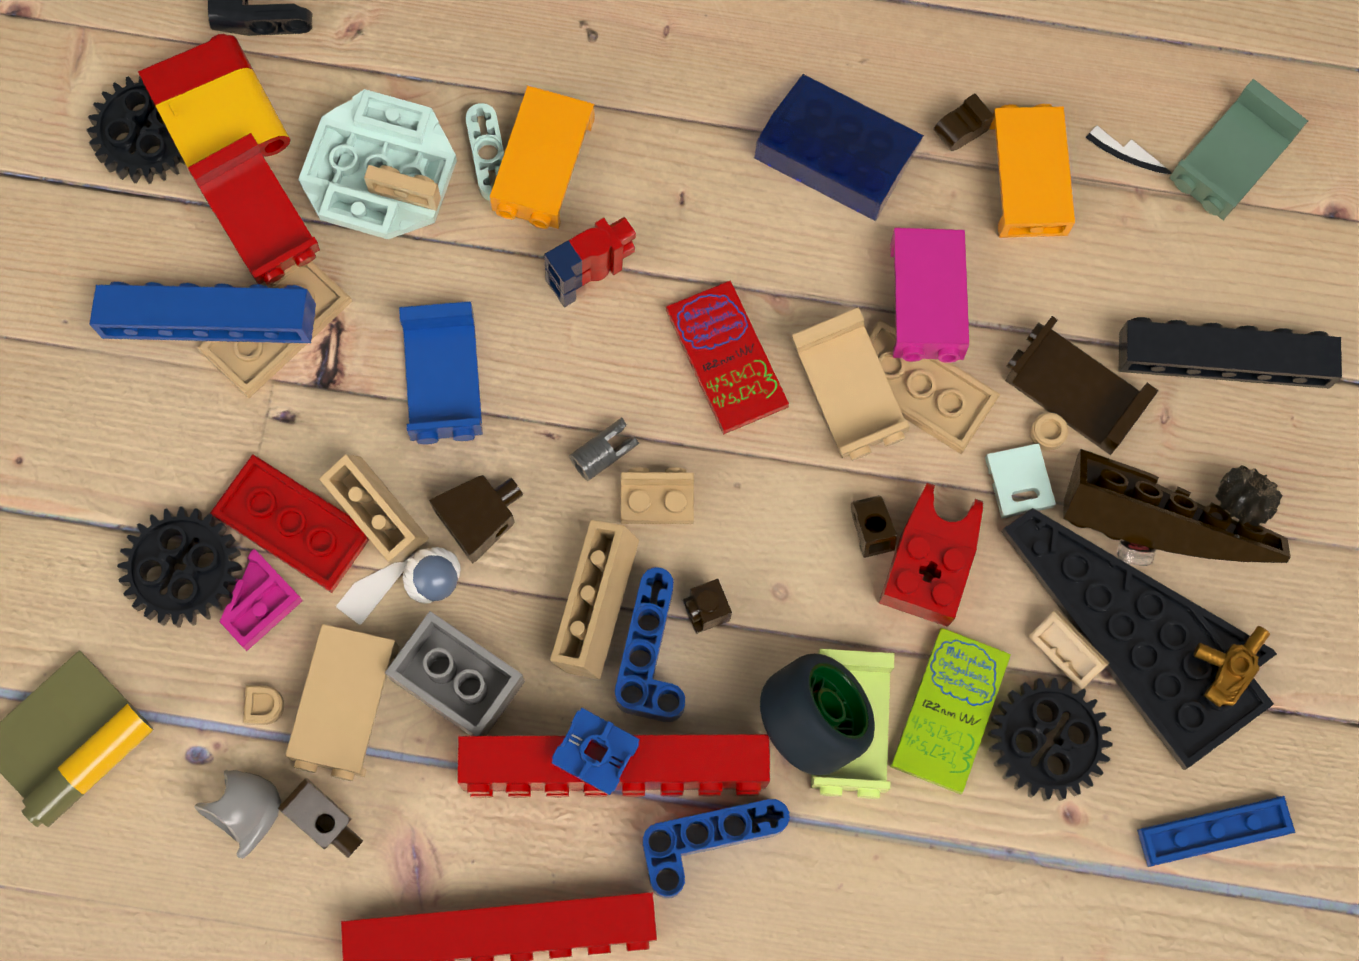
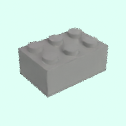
M429 611L385 672L391 681L470 736H487L525 682L520 672L431 611Z

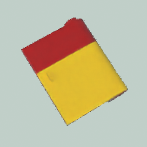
M215 35L206 43L138 71L187 169L249 133L253 135L258 143L263 157L278 154L290 144V138L237 38L233 35Z

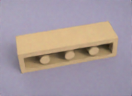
M590 521L550 659L552 663L568 674L599 680L601 678L639 539L624 525Z

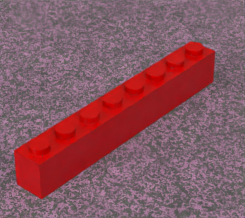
M653 892L341 921L343 961H455L462 959L495 961L494 956L510 955V961L534 960L533 953L549 951V959L572 957V949L587 948L588 955L611 953V945L626 944L627 951L650 949L649 942L657 941Z

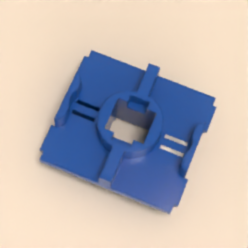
M581 708L571 722L572 725L562 744L557 747L553 754L551 763L610 795L611 792L615 791L620 782L619 778L630 757L634 756L640 739L616 727L610 721L607 722ZM590 740L607 749L601 762L592 759L584 753Z

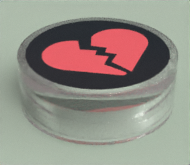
M1121 540L1116 555L1120 560L1129 564L1148 566L1153 563L1156 549Z

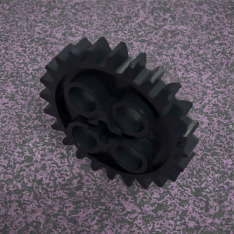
M129 76L126 77V86L123 88L119 84L113 83L115 93L111 95L103 91L102 95L106 102L104 104L94 102L93 104L99 114L88 116L93 127L87 128V132L92 138L89 144L93 151L96 152L95 156L99 162L104 163V166L110 173L116 170L117 175L122 180L129 174L132 181L136 184L141 175H144L148 184H152L155 174H159L160 178L165 181L166 171L169 169L178 175L179 169L177 164L181 162L185 165L165 124H163L164 122L155 108L140 76L138 83H133ZM145 104L142 109L133 111L135 106ZM123 133H128L126 138L122 140H116V138ZM160 146L156 152L147 153L150 148Z
M179 507L177 516L174 517L166 508L164 509L163 520L159 521L151 514L150 527L147 528L143 524L138 523L137 527L141 535L139 537L127 536L133 547L132 549L124 548L120 550L128 558V561L119 563L117 567L128 574L118 580L123 586H131L123 594L129 600L136 598L132 604L135 610L141 611L146 608L144 617L148 620H152L158 614V623L165 626L171 617L173 624L180 628L183 618L186 617L189 623L194 626L197 622V614L201 613L209 620L211 619L210 607L213 606L222 611L223 606L219 599L221 597L233 598L227 587L228 585H236L238 581L231 574L232 572L242 570V566L232 561V559L240 556L241 552L237 548H229L236 539L232 534L224 535L227 527L222 522L215 525L216 519L212 514H208L202 520V513L199 509L195 508L190 517H188L185 508ZM175 535H182L181 545L176 549L168 550L167 543L169 539ZM199 539V543L192 547L193 541ZM214 553V559L209 566L198 567L199 558L203 554ZM177 563L187 565L183 571L174 569ZM155 566H161L162 573L160 577L154 581H147L148 571ZM186 584H193L192 594L186 599H178L179 589ZM167 588V593L161 595V591Z
M1038 678L1034 681V690L1025 682L1020 685L1021 695L1014 690L1009 692L1007 696L1011 704L1001 701L997 705L1004 715H994L991 717V721L998 725L999 729H993L988 732V736L998 739V743L991 746L989 751L1000 752L1001 758L994 762V766L1006 765L1008 768L1002 778L1005 780L1014 775L1017 778L1014 789L1018 790L1027 785L1028 797L1030 798L1035 796L1038 790H1041L1043 801L1050 800L1053 791H1055L1058 800L1062 801L1066 799L1067 789L1075 797L1081 794L1079 783L1087 789L1092 787L1094 784L1089 774L1095 777L1103 775V771L1097 763L1106 764L1110 761V758L1101 753V751L1113 746V743L1102 739V735L1111 731V727L1100 726L1099 723L1106 716V713L1100 712L1095 714L1092 710L1098 701L1094 699L1086 703L1083 700L1086 693L1084 688L1076 694L1071 693L1072 682L1070 681L1062 689H1059L1057 678L1051 679L1047 688L1042 679ZM1039 704H1044L1051 709L1053 713L1051 722L1042 721L1038 717L1037 706ZM1068 712V720L1053 738L1055 744L1044 751L1037 766L1033 767L1031 760L1047 741L1045 735L1055 729L1062 714ZM1070 726H1075L1082 731L1084 735L1082 744H1076L1070 740L1068 736ZM1018 734H1024L1031 739L1032 750L1030 753L1023 752L1017 747L1016 737ZM1050 756H1055L1062 761L1063 772L1061 775L1053 774L1049 770L1047 761Z

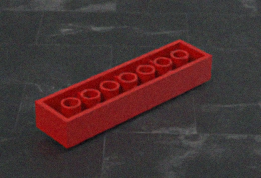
M768 734L633 735L640 739L638 742L639 746L634 756L630 757L615 790H622V796L643 797L645 796V790H660V796L663 797L683 796L684 790H698V796L705 797L721 796L723 790H736V796H758L761 789H766L770 782ZM458 736L457 783L472 798L493 797V791H506L508 797L512 798L531 797V791H545L546 797L554 798L569 797V791H583L585 797L607 796L605 792L551 763L553 754L557 747L562 744L565 736ZM590 740L584 753L592 759L601 762L607 749Z

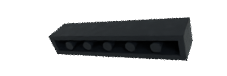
M1137 317L1127 320L1119 332L1118 372L1330 389L1342 378L1341 337L1329 336L1327 332L1323 331L1297 334L1293 333V330L1286 328L1259 331L1255 326H1240L1233 329L1223 328L1219 323H1206L1201 326L1187 325V322L1182 320L1157 323L1152 322L1150 318Z

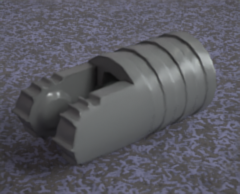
M622 417L569 455L573 465L585 480H591L640 444L635 436L624 440L615 449L608 443L609 439L622 432L627 424Z

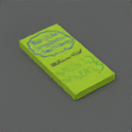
M940 628L890 767L961 795L968 780L1011 654Z

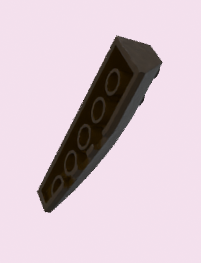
M1080 449L1064 498L1063 519L1068 520L1072 525L1079 528L1088 527L1102 532L1113 540L1122 539L1169 553L1205 559L1288 563L1291 558L1288 538L1244 517L1240 518L1237 522L1224 510L1225 508L1212 502L1208 506H1203L1189 498L1191 492L1179 486L1175 492L1157 484L1159 477L1149 472Z

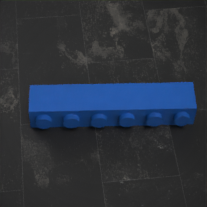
M111 282L110 285H96L89 324L102 339L311 343L316 303L307 289L297 285H287L284 288H269L264 285L253 284L249 288H239L228 284H216L214 287H199L192 283H182L179 286H164L160 283L148 282L144 286L129 285L124 282Z

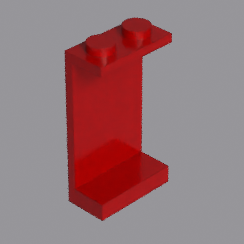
M251 133L188 167L191 176L257 284L263 282L267 285L272 284L285 275L284 270L295 264L298 267L304 266L316 258L315 253L320 251L317 240L308 231L263 157L259 145Z

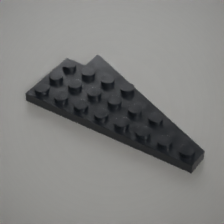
M1034 508L1001 531L1071 624L1109 662L1105 667L1183 770L1191 767L1274 705L1254 678L1233 706L1222 705L1218 707L1204 696L1207 689L1215 681L1219 667L1194 657L1197 645L1202 643L1226 653L1233 644L1244 645L1250 635ZM1265 644L1262 645L1256 654L1259 657V667L1277 655L1274 649Z

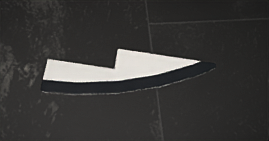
M1096 126L1086 136V139L1120 160L1158 173L1172 174L1170 170L1132 139L1123 147L1099 126Z

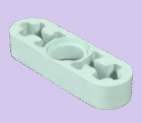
M478 103L468 109L466 124L481 195L490 201L492 188L489 185L488 170L495 169L497 176L504 156V150L495 110L488 104ZM479 116H484L488 133L481 136L478 124ZM491 145L498 150V153L493 159L485 160L478 155L479 150L483 146Z

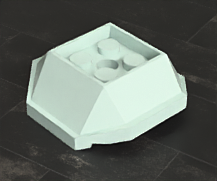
M364 89L353 96L352 100L334 108L321 117L298 178L321 221L384 239H391L435 223L457 159L432 108ZM368 165L379 168L382 165L397 169L400 174L411 177L423 175L432 179L434 183L438 184L441 196L437 211L370 193L364 179Z

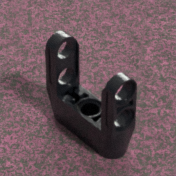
M208 0V17L212 30L256 36L302 34L312 29V12L294 3L249 5V0Z

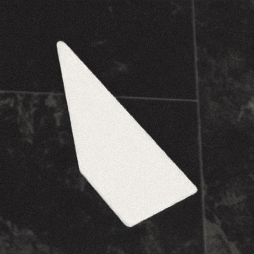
M415 553L410 555L404 562L393 563L355 582L336 605V608L361 625L404 572L407 560Z

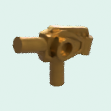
M1257 626L1244 645L1233 644L1226 653L1202 643L1197 645L1194 657L1219 667L1215 681L1204 694L1207 699L1218 707L1222 705L1233 706L1260 670L1258 665L1259 657L1256 654L1270 636L1268 630Z

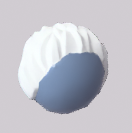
M439 547L425 548L415 552L407 560L406 566H404L405 570L402 577L404 588L407 594L419 603L428 604L447 598L455 590L460 576L461 568L456 555Z

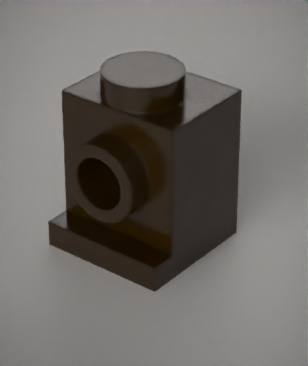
M719 579L691 588L690 596L682 600L696 634L729 622L731 619L732 611Z

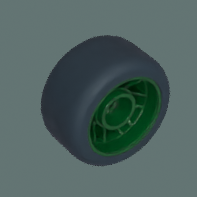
M815 653L803 655L773 674L766 681L762 689L760 712L765 730L779 753L799 770L811 775H827L854 761L870 747L875 731L874 714L871 704L858 680L845 666L835 659Z

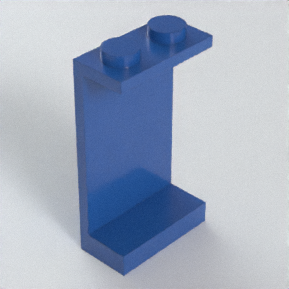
M471 301L399 307L400 322L404 332L409 411L407 432L410 440L417 441L418 444L428 445L437 443L438 439L453 438L455 441H470L476 435H483L475 320Z

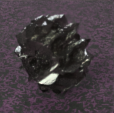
M1243 465L1239 468H1232L1220 481L1221 484L1215 495L1218 501L1221 502L1220 507L1230 513V517L1238 518L1242 524L1248 522L1255 527L1260 523L1266 524L1278 511L1277 508L1283 496L1277 490L1278 485L1275 482H1271L1267 475L1260 474L1256 468L1250 470Z

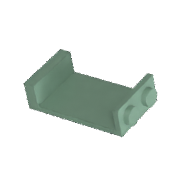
M1252 79L1237 101L1185 160L1182 159L1178 163L1169 179L1175 183L1181 192L1190 194L1198 200L1208 213L1218 216L1224 221L1296 138L1308 120L1256 80Z

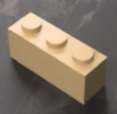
M345 454L319 478L388 563L404 562L429 539L361 456Z

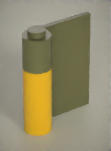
M79 650L0 721V773L24 798L22 802L26 807L22 810L23 815L36 827L41 824L49 827L154 729Z

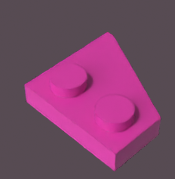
M255 549L249 553L247 559L250 562L242 580L238 579L232 592V601L226 606L219 621L246 651L303 601Z

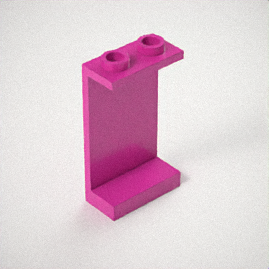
M894 228L890 243V257H894L896 341L893 348V358H902L909 362H916L922 359H938L944 363L964 360L969 347L965 230Z

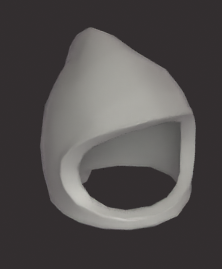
M225 770L226 789L222 798L213 803H197L195 808L202 816L224 830L239 843L237 857L243 859L258 845L272 827L279 814L278 807L281 804V799L277 788L271 781L252 773Z

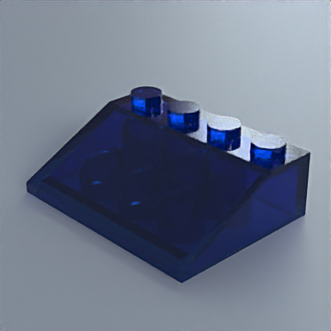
M802 74L773 112L757 139L754 159L876 221L924 135Z

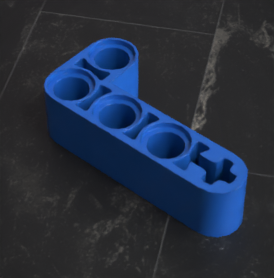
M654 567L648 569L640 581L615 686V701L620 710L627 714L662 722H673L683 714L685 695L678 686L654 680L653 678L673 596L674 581L667 570ZM655 581H661L663 589L659 591L657 605L650 603L652 596L651 586L655 584ZM645 615H652L658 619L659 625L652 631H646L639 626V619ZM643 650L650 655L651 660L646 666L637 667L630 662L631 654L635 651ZM635 686L639 688L643 694L642 698L634 704L625 702L621 697V693L626 687ZM666 694L675 696L679 702L678 708L672 712L661 710L657 703L661 696Z
M767 799L651 825L643 836V851L653 892L662 898H673L682 891L685 884V873L681 856L756 841L780 834L787 827L790 820L787 806L779 800ZM767 809H772L773 814H780L781 819L776 822V828H771L769 822L757 823L755 828L758 832L752 833V820L748 812H754L753 819L764 817ZM730 816L739 817L745 825L744 832L739 836L729 835L724 829V820ZM693 824L704 826L708 833L707 840L701 844L691 843L686 836L687 828ZM656 832L667 834L671 841L670 847L664 852L653 851L649 846V838L652 834ZM663 870L674 871L679 879L678 886L671 891L662 890L656 882L657 875Z

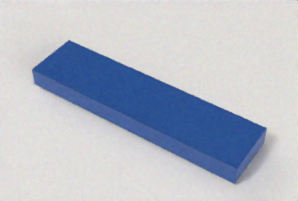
M1280 796L1138 829L1137 832L1147 867L1293 834L1295 829L1285 796Z

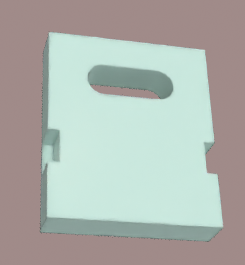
M1039 443L986 455L985 460L989 474L993 476L994 483L992 486L1001 519L1025 514L1032 508L1037 511L1054 508L1056 502ZM1034 491L1037 494V498L1016 502L1012 499V495Z

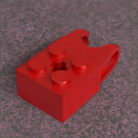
M927 482L899 538L879 604L949 627L956 617L977 550L983 501L975 499L968 514L962 520L957 522L945 521L938 516L934 509L935 485ZM928 571L934 578L928 583L923 580L924 575L919 574V572Z

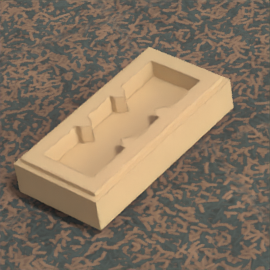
M1058 610L1053 611L1028 636L1080 690L1085 688L1109 664Z

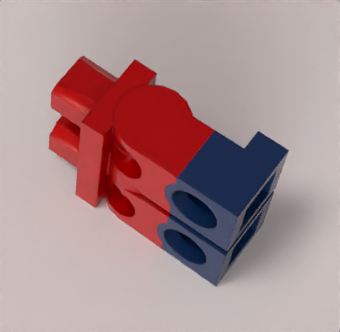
M625 217L611 225L608 224L605 218H602L595 222V228L583 231L544 254L545 280L564 308L576 301V290L590 281L603 280L608 276L609 271L613 275L622 271L623 259L635 252L632 240L636 238V232Z

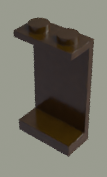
M1051 316L1045 326L1039 322L1029 334L1026 340L1031 344L1027 350L1023 352L1018 349L1006 366L1011 371L1005 381L1050 413L1061 416L1068 426L1111 455L1159 390L1148 382L1140 391L1052 330L1058 319Z

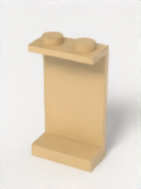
M859 307L792 335L797 353L842 459L850 456L852 461L872 453L871 446L884 442L885 447L905 439L904 433L909 431L910 425L902 415L864 326V318Z
M321 625L285 755L291 761H295L294 768L316 773L318 767L332 770V777L347 781H353L354 775L365 777L367 770L363 767L387 676L385 672L390 665V661H394L397 657L399 650L395 640L330 625Z

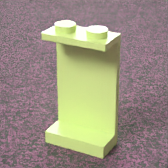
M819 649L817 654L835 659L845 666L858 680L871 704L874 714L875 731L873 741L865 753L833 773L811 775V788L820 789V795L842 796V791L846 790L858 791L857 797L879 799L880 793H886L890 790L891 782L887 781L890 673L894 669L895 653Z

